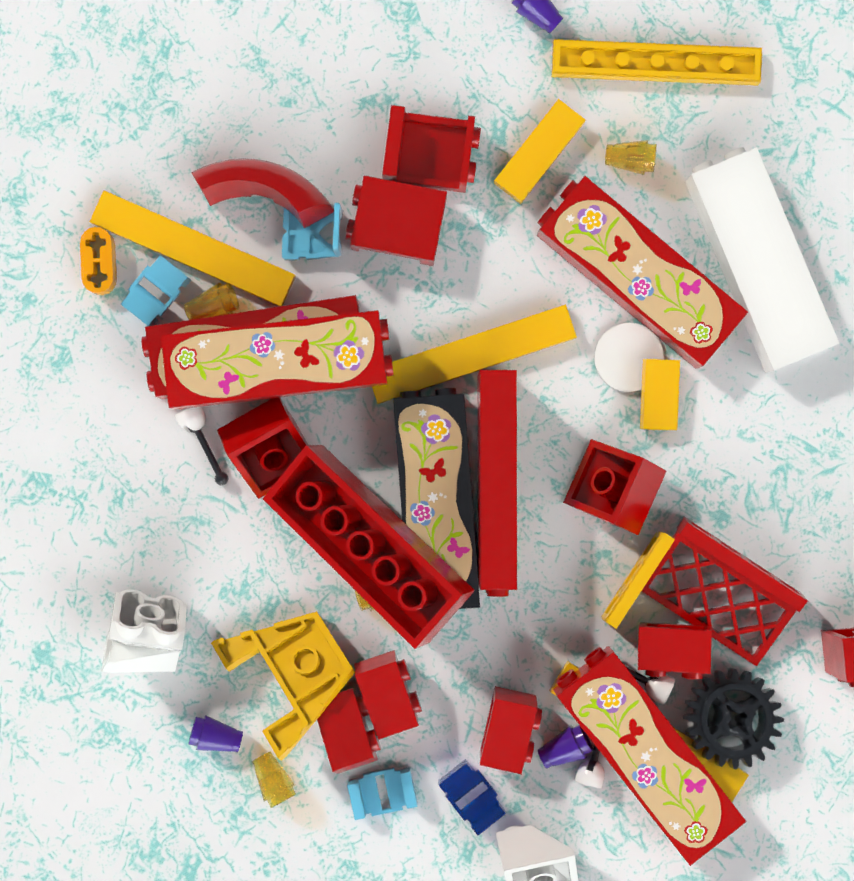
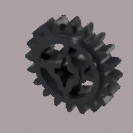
M729 668L726 678L722 671L716 670L714 671L715 682L703 676L704 690L696 687L691 688L692 692L697 696L696 701L685 700V704L693 708V713L683 715V719L693 722V726L687 728L685 734L697 736L691 745L695 749H701L705 746L702 757L706 760L711 759L715 755L716 765L723 767L728 759L729 766L733 769H738L739 760L741 759L742 763L750 768L752 767V755L764 761L765 755L762 748L776 749L769 739L771 736H782V733L773 727L775 723L784 722V718L773 714L782 704L776 701H769L774 695L775 690L771 688L761 690L765 682L763 678L757 677L751 682V672L743 671L739 678L737 669ZM742 690L750 697L745 701L733 702L726 697L724 692ZM712 704L715 714L711 726L708 727V711ZM758 710V724L754 732L752 722L756 715L755 711ZM730 711L738 713L735 716L737 726L729 724V722L732 719L730 716ZM734 735L739 738L742 744L727 747L720 745L716 740L721 736Z

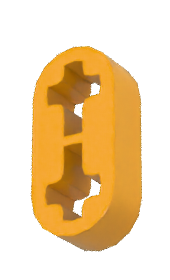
M100 227L89 228L83 233L80 240L82 283L92 293L106 295L113 291L117 282L115 241L106 230ZM98 235L103 241H106V245L100 247V258H97L96 250L90 247V243L95 242ZM100 264L101 273L108 276V278L102 281L101 287L98 288L96 283L91 282V277L97 276V265Z

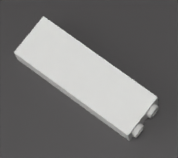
M741 147L724 155L725 161L713 165L710 160L692 168L693 174L689 176L685 184L733 298L748 311L747 315L743 318V322L764 372L768 373L840 343L757 147L747 152L744 147Z

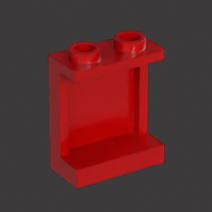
M391 105L382 172L383 179L426 188L466 193L467 183H474L477 162L470 161L471 148L478 149L481 132L480 127H474L475 116L468 115V120L406 113L404 106Z
M364 175L362 186L356 185L354 189L352 205L358 207L355 220H348L345 240L351 241L350 246L354 251H359V249L420 260V264L434 266L447 200V191Z

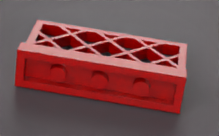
M684 516L672 537L675 539L642 589V592L692 625L712 626L710 615L730 612L734 629L719 632L712 628V638L753 665L758 666L795 612H800L808 600L800 591ZM680 542L692 549L695 562L674 566L672 553ZM698 553L708 560L699 561ZM669 559L670 567L662 568ZM716 564L722 568L723 582L704 585L700 567ZM696 568L699 586L679 590L676 572ZM727 572L737 579L729 580ZM672 574L675 591L659 593L650 587L657 575ZM746 584L751 587L754 601L733 604L730 586ZM726 588L729 605L708 609L705 591ZM701 592L704 610L688 612L683 609L680 596ZM757 592L762 594L766 598L758 600ZM676 597L677 604L668 598ZM775 603L785 609L777 621L763 623L760 606ZM755 607L758 625L738 628L735 610ZM706 616L707 624L697 617ZM771 629L770 632H769V633L767 634V636H766V635H765V630ZM760 631L762 643L755 653L752 654L742 647L740 634ZM735 635L736 643L728 637Z

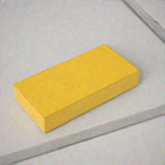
M643 359L640 429L677 430L680 360Z

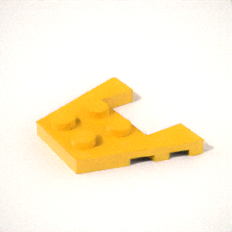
M317 611L273 623L274 626L257 631L252 629L241 632L239 636L228 639L220 638L211 642L224 667L229 672L260 652L294 709L262 730L277 758L281 761L288 756L355 673Z

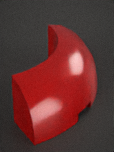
M230 159L215 162L191 172L210 206L231 198L259 195L270 198L274 203L287 209L298 219L304 228L334 212V208L327 198L311 182L297 172L273 162L258 159Z

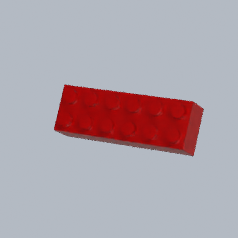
M306 445L263 498L414 649L430 643L475 591L324 445Z

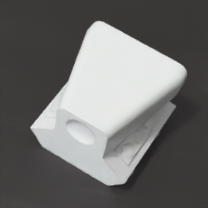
M131 589L116 592L101 671L109 673L175 672L184 641L187 603H183L180 599L169 595L151 598L141 591Z

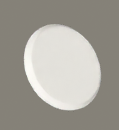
M621 323L608 329L599 339L594 353L595 367L601 379L610 387L622 392L641 390L643 359L664 360L663 347L658 337L650 329L637 323Z

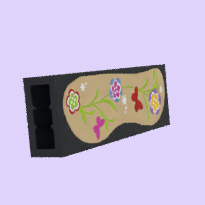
M456 388L436 389V396L424 397L421 396V391L400 392V398L393 399L402 521L475 590L459 609L480 608L464 394H457Z

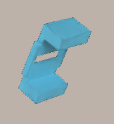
M160 255L151 267L147 265L129 287L130 293L121 305L147 326H153L158 322L156 317L158 315L162 317L179 296L181 286L185 288L191 279ZM144 277L170 297L166 304H163L139 284Z
M392 767L363 774V778L348 781L347 786L355 820L363 819L369 813L372 816L403 810L402 806H406L409 809L418 805L410 767L395 770ZM384 774L391 807L386 809L381 807L375 776Z

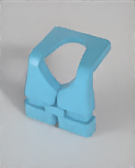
M340 203L334 204L333 213L306 228L301 225L292 213L284 208L283 228L287 232L282 238V258L286 261H300V258L313 260L340 257L342 252L340 220H343V210ZM334 221L333 245H331L319 233L326 225Z

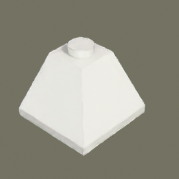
M532 825L523 827L510 826L504 831L496 832L506 881H578L574 850Z

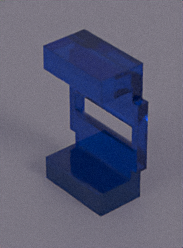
M466 759L438 780L439 787L444 793L447 792L445 797L464 821L468 819L471 823V828L477 836L506 814L504 807L496 798L498 796L496 791L479 769L475 771ZM481 782H484L488 789L464 808L460 809L456 802Z

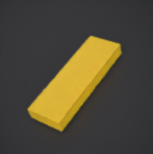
M558 99L496 177L494 184L521 204L586 120Z
M658 531L654 534L602 614V620L615 629L618 628L674 542V538L665 532Z

